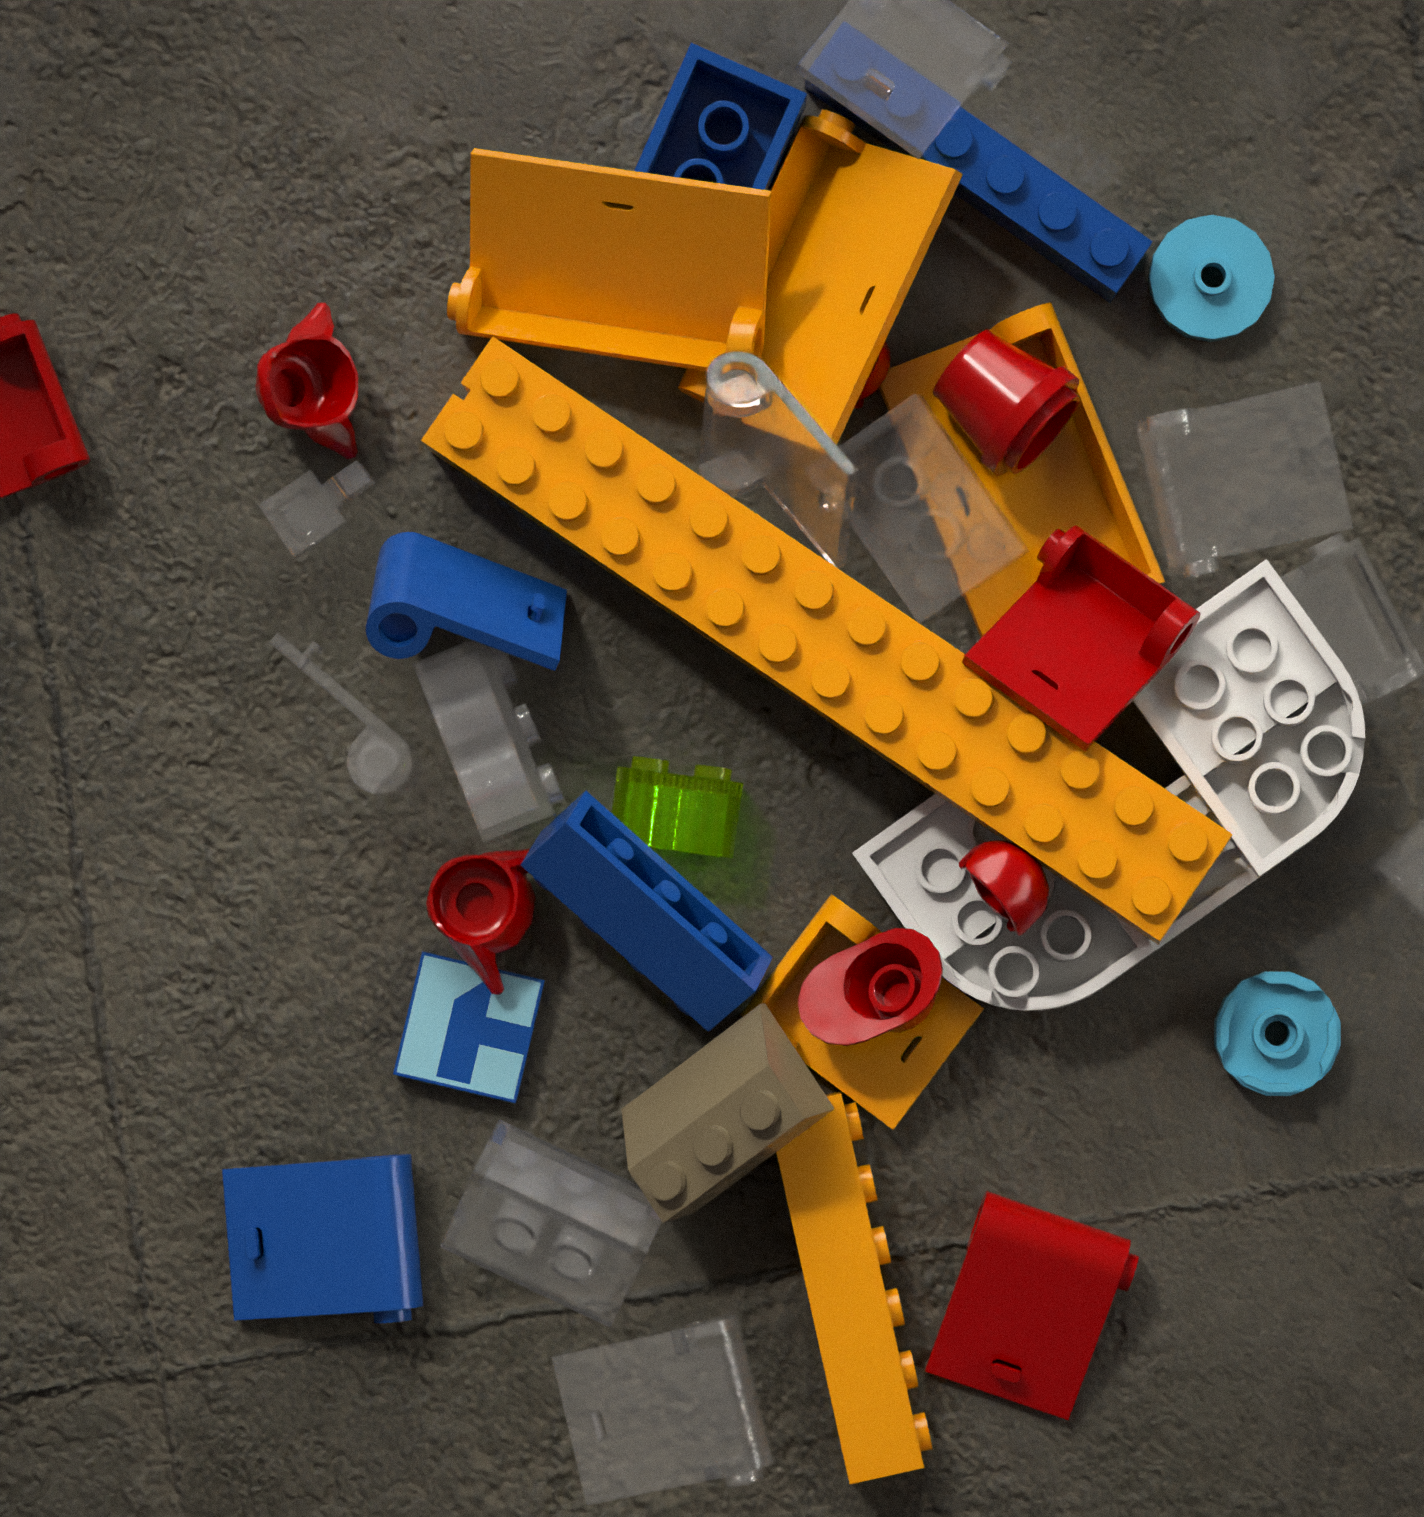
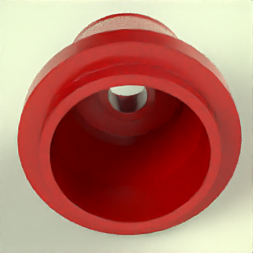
M988 329L976 335L965 345L944 370L933 389V395L942 403L981 452V464L995 476H1000L1007 471L1015 475L1032 464L1063 430L1080 402V396L1075 393L1079 385V379L1067 368L1060 366L1055 369L998 337Z

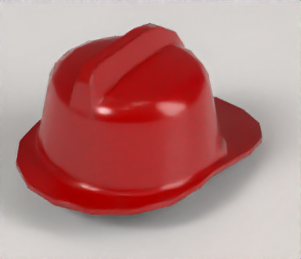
M893 928L834 954L815 966L802 983L798 998L800 1019L811 1035L827 1044L850 1046L866 1042L887 1032L900 1033L912 1029L927 1018L934 1006L943 974L940 952L929 937L914 929Z

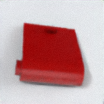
M19 313L0 317V499L71 473L91 461L36 321H22Z
M1074 525L1066 533L1058 528L1049 536L1037 555V560L1043 563L1036 582L964 655L962 663L1086 752L1180 650L1194 630L1201 613L1082 528Z
M986 1191L978 1209L967 1244L966 1255L927 1361L925 1372L1069 1420L1116 1290L1119 1289L1127 1292L1132 1283L1139 1256L1129 1253L1131 1240ZM996 1359H999V1360H1002V1361H1005V1362H1008V1363L1017 1365V1366H1019V1367H1016V1366H1013V1365H1010V1364H1007V1363L998 1361V1360H996Z

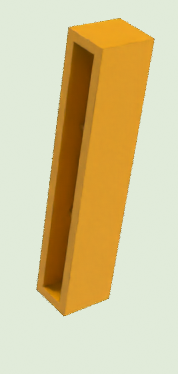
M838 1091L825 1094L835 1109L777 1151L776 1154L849 1484H855L922 1469L924 1464L921 1452L932 1450L933 1448L925 1412L912 1414L907 1390L917 1388L919 1385L911 1350L898 1351L893 1329L894 1327L905 1325L897 1288L885 1290L880 1265L891 1263L884 1227L871 1228L866 1203L878 1200L870 1164L857 1166L852 1144L853 1141L864 1139L856 1102L844 1104L842 1094Z

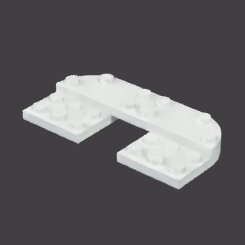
M1267 559L1196 609L1201 615L1186 642L1132 701L1184 773L1182 777L1165 789L1233 834L1159 945L1043 866L1042 868L1049 884L1047 909L1023 935L1018 936L1015 931L1010 932L1006 927L1008 920L994 912L979 896L970 873L966 868L961 870L959 867L961 859L975 846L983 842L1004 840L936 794L852 852L906 929H914L930 938L940 952L943 967L942 976L958 989L990 1005L1020 1011L1056 1009L1081 1001L1103 989L1311 842L1337 817L1354 790L1361 769L1365 743V721L1362 705L1356 687L1346 668Z

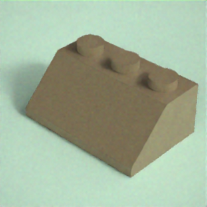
M765 1003L759 1004L621 1109L628 1171L662 1223L695 1213L835 1109Z

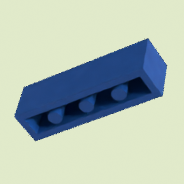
M586 790L540 832L521 863V866L533 876L539 886L556 896L581 919L582 923L589 930L600 935L627 959L635 971L645 975L674 1001L680 1011L691 1016L708 1032L756 992L773 958Z

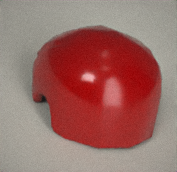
M1000 840L983 842L970 850L959 862L961 870L966 868L970 873L979 896L994 912L1008 920L1006 927L1010 932L1015 931L1018 936L1023 935L1047 909L1049 884L1042 865L1016 844Z

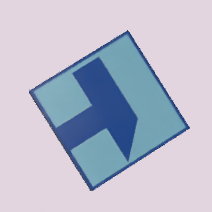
M422 951L393 1075L517 1103L545 980L498 969L504 991L501 995L491 994L482 979L465 961Z

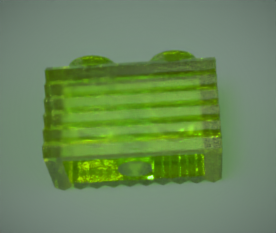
M632 756L631 768L617 767L611 813L650 848L733 859L743 783L731 781L732 769L695 764L693 776L668 773L670 761Z

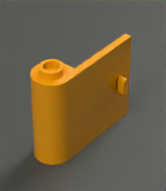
M831 894L740 1015L744 1017L759 1004L765 1003L806 1065L894 1130L980 1016L984 1008L942 978L933 1008L927 1018L912 1029L900 1033L887 1032L866 1042L850 1046L827 1044L811 1035L800 1019L798 1007L801 986L806 977L815 966L830 956L882 933L872 923Z

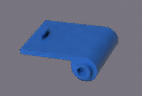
M402 532L388 538L379 551L366 623V635L371 646L380 654L394 659H404L418 654L425 648L436 626L555 671L560 661L567 589L415 532Z
M411 1154L222 1169L234 1321L373 1312L374 1323H393L412 1320L411 1308L424 1306Z

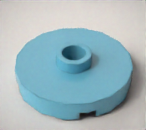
M1207 215L1187 219L1166 234L1152 256L1147 281L1153 303L1166 325L1186 338L1214 342L1236 336L1256 323L1271 300L1275 275L1270 252L1255 231L1236 219ZM1209 266L1218 268L1223 275L1222 285L1216 288L1206 286L1201 279V271Z
M1263 971L1241 980L1223 998L1214 1020V1046L1223 1068L1241 1086L1265 1096H1292L1312 1087L1331 1070L1341 1046V1022L1330 998L1314 981L1293 972ZM1279 1021L1286 1027L1287 1036L1283 1043L1274 1046L1266 1040L1265 1030L1270 1023Z

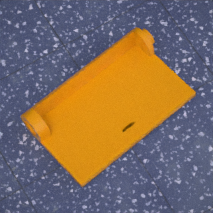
M822 109L818 117L812 115L804 116L770 189L771 209L765 335L762 357L756 376L754 378L686 369L678 389L688 396L722 412L834 451L963 174L950 167L867 144L852 134L855 128L853 122L837 113Z
M474 148L471 152L470 267L464 275L462 282H454L451 286L447 302L448 319L456 321L457 332L462 335L489 339L493 336L498 340L754 378L760 365L765 335L771 191Z
M1051 302L1015 314L997 323L990 329L993 334L1056 369L1057 367L1064 366L1079 379V385L1075 393L1080 396V402L1073 416L1048 448L1032 464L1018 474L1014 475L1007 471L1000 476H995L981 464V452L942 403L933 395V389L944 370L976 335L890 368L886 380L879 387L981 638L1036 582L1043 563L1037 560V555L1049 536L1058 528L1066 533L1071 527L1077 525L1159 584L1166 582ZM956 489L960 490L961 493H962V495H963V498H964L965 503H966V505H967V508H968V510H969V515H968V516H967V510H966L965 505H964V503H963V500H962V498H961V496H960V493H959Z

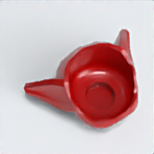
M317 303L311 312L292 328L286 342L272 347L261 356L257 364L256 394L267 417L275 425L286 429L302 430L315 443L337 452L346 459L356 457L358 452L354 428L349 420L358 401V372L349 351L339 340L333 337L334 324L330 307L326 303Z
M530 849L493 851L481 855L467 854L452 858L439 868L428 891L426 906L430 920L436 929L448 938L450 944L461 958L482 979L491 994L501 995L504 991L496 964V953L505 952L518 945L532 924L536 896L532 884L526 875L528 872L521 866Z

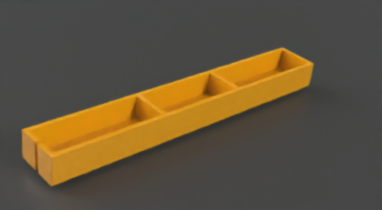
M492 336L461 381L468 395L462 400L455 394H452L421 439L433 454L1004 841L1016 844L1028 852L1048 871L1156 944H1160L1233 834L1098 743L1094 742L1086 752L965 666L962 663L965 655L963 652Z

